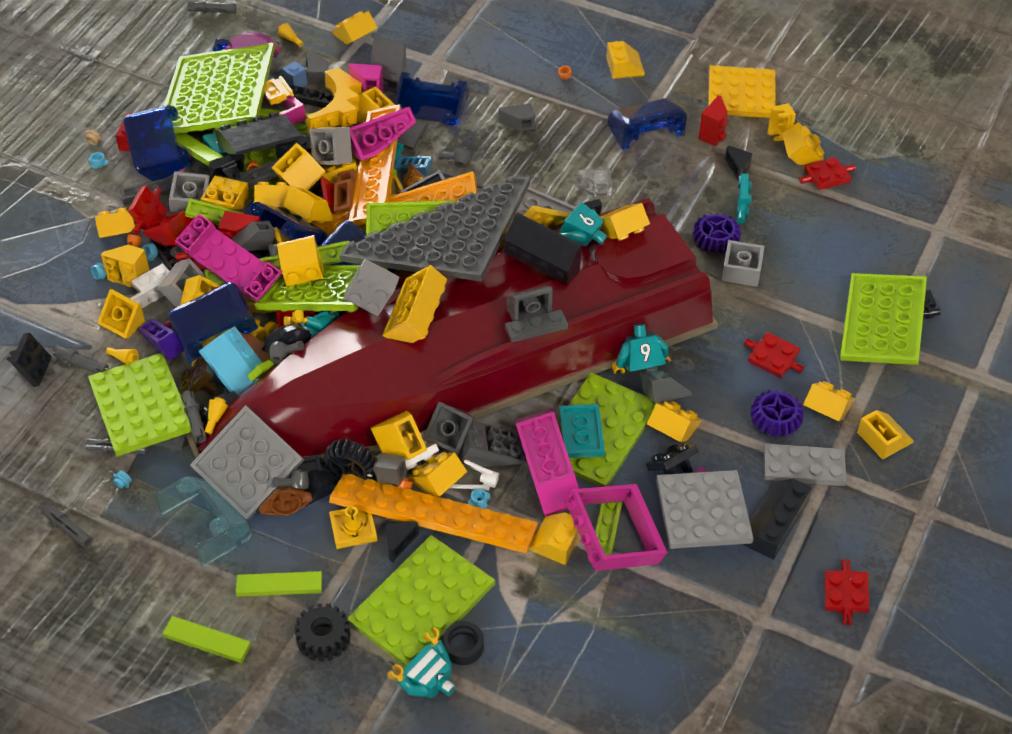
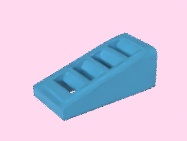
M430 156L398 157L394 166L396 171L407 173V164L410 162L422 175L427 177L432 166Z

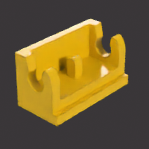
M789 103L771 108L767 133L769 135H780L774 137V141L783 140L782 133L794 125L796 114Z

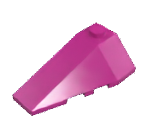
M410 107L350 127L352 154L360 161L377 156L416 123Z

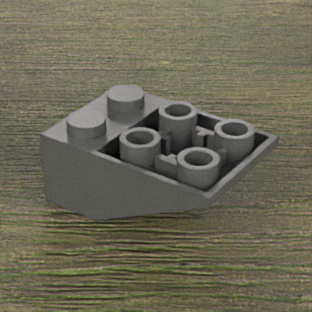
M374 36L370 65L382 66L384 90L400 94L408 82L406 43Z
M473 420L460 450L459 460L462 464H465L464 460H468L482 467L523 464L524 458L519 433Z

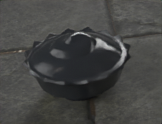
M289 325L279 332L277 342L289 345L302 341L305 344L311 339L312 334L301 325Z

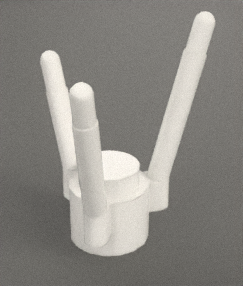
M464 460V463L467 464L465 466L482 473L480 482L483 485L453 484L450 488L483 489L489 491L490 487H496L499 472Z

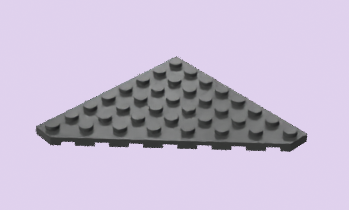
M510 176L506 178V182L501 184L493 183L483 187V191L474 194L471 192L459 197L460 200L452 204L447 202L439 205L435 211L430 213L425 211L412 216V220L403 223L400 221L390 225L386 231L381 233L376 231L364 236V240L356 243L354 241L346 243L339 255L340 261L362 264L363 260L367 259L380 267L418 272L432 265L443 276L482 281L531 184L530 178Z

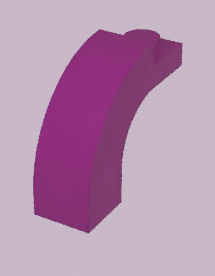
M254 31L243 32L229 40L232 44L224 48V50L274 43L275 51L273 58L282 51L272 38Z

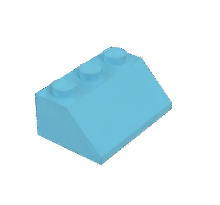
M235 326L199 351L230 393L234 390L237 395H240L260 379L251 381L247 376L262 361Z

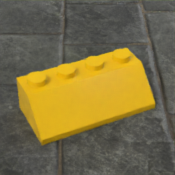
M432 265L406 278L382 336L409 343L424 339L428 334V327L434 319L435 309L439 306V299L445 290L444 286L447 278Z

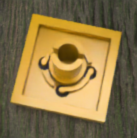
M354 506L329 512L336 549L377 541L371 513L359 511Z

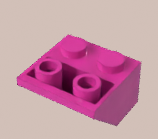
M349 63V75L362 83L361 93L375 86L384 93L381 65Z

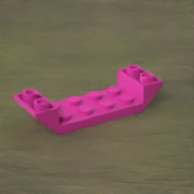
M200 214L193 219L175 240V243L195 261L248 299L259 301L282 274V271L269 262L265 264L218 231L212 222Z
M552 407L515 419L544 515L549 516L567 510L566 499L573 489H579Z

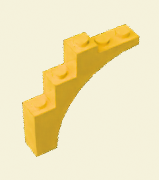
M340 68L325 71V87L332 92L334 99L325 108L306 116L307 132L310 133L309 129L334 127L337 125L347 127L356 124L362 83Z

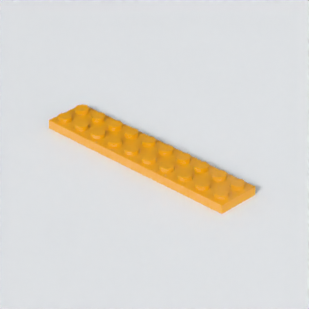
M399 104L369 111L367 121L401 110L402 108ZM398 138L377 156L359 161L349 218L351 227L366 224V203L388 202Z
M473 171L390 196L388 202L460 200L459 197L471 192L474 194L478 193L476 176ZM351 209L332 214V222H306V237L314 235L317 247L344 241L351 242L366 236V224L351 227L349 223Z
M353 474L342 475L330 495L329 503L351 508V506H354L359 511L402 522L415 521L421 527L525 554L529 550L538 527V522L436 497L411 489H399L392 484L377 482L372 479L364 480Z

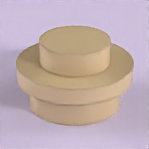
M87 130L85 132V140L88 143L97 145V143L101 142L102 138L99 132L95 130Z

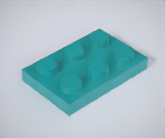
M599 404L559 406L562 438L569 458L605 456Z

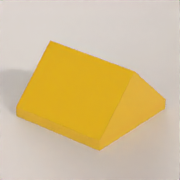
M110 289L97 323L128 339L145 322L141 304Z

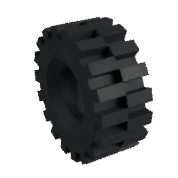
M322 603L317 604V608L310 606L308 607L309 612L303 610L301 612L302 618H297V625H295L294 629L298 648L305 657L310 655V659L313 661L318 657L319 662H324L326 657H328L329 661L333 660V655L339 657L341 649L346 651L347 644L350 643L351 634L349 620L343 610L340 612L337 606H334L332 609L331 604L326 603V607H322ZM327 626L331 628V632L328 635L317 636L314 634L318 627Z

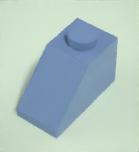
M296 61L274 73V77L279 79V76H282L289 85L299 87L307 85L306 69Z

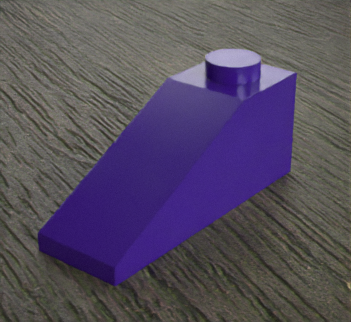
M153 318L137 328L157 352L162 353L167 360L176 358L184 350L174 331Z

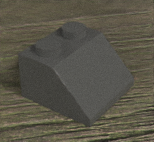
M541 286L508 295L507 311L512 321L552 312V287Z
M650 367L640 371L643 394L654 403L692 395L689 389L659 367Z

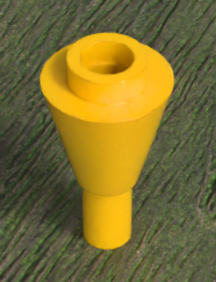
M288 23L281 24L278 27L277 35L279 37L294 42L298 47L303 46V42L296 36Z
M110 347L106 349L107 355L114 356L126 365L139 360V354L136 349H114Z
M214 397V400H209L208 423L205 433L212 435L216 423H218L228 408L224 399Z

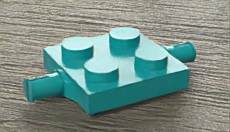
M741 173L738 178L737 224H744L745 217L749 216V207L747 205L751 204V194H748V192H751L752 182L748 181L749 174Z

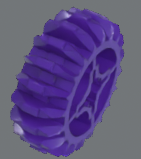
M710 212L708 216L704 214L702 218H698L694 224L692 235L697 247H701L702 251L707 250L708 254L714 252L715 255L717 253L723 255L727 251L728 240L740 242L741 230L740 225L737 224L736 220H732L731 216L726 217L725 213L719 215L718 212L716 215H713Z
M776 389L774 392L768 390L767 393L762 392L760 396H756L751 406L750 415L752 423L756 424V429H761L762 434L768 432L769 437L774 434L777 438L780 435L786 438L788 433L793 435L800 428L804 419V409H802V403H798V398H793L792 393L787 395L785 390L778 392Z

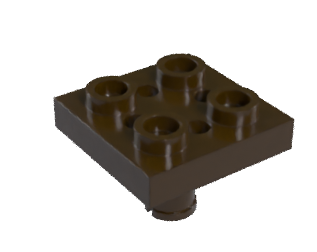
M199 357L195 361L194 366L190 370H185L181 375V398L182 394L190 390V395L191 391L196 393L201 388L210 395H213L218 390L219 385L210 380L213 377V370L203 357Z

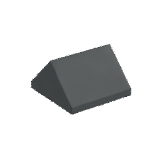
M438 402L423 438L459 455L474 417L461 409Z

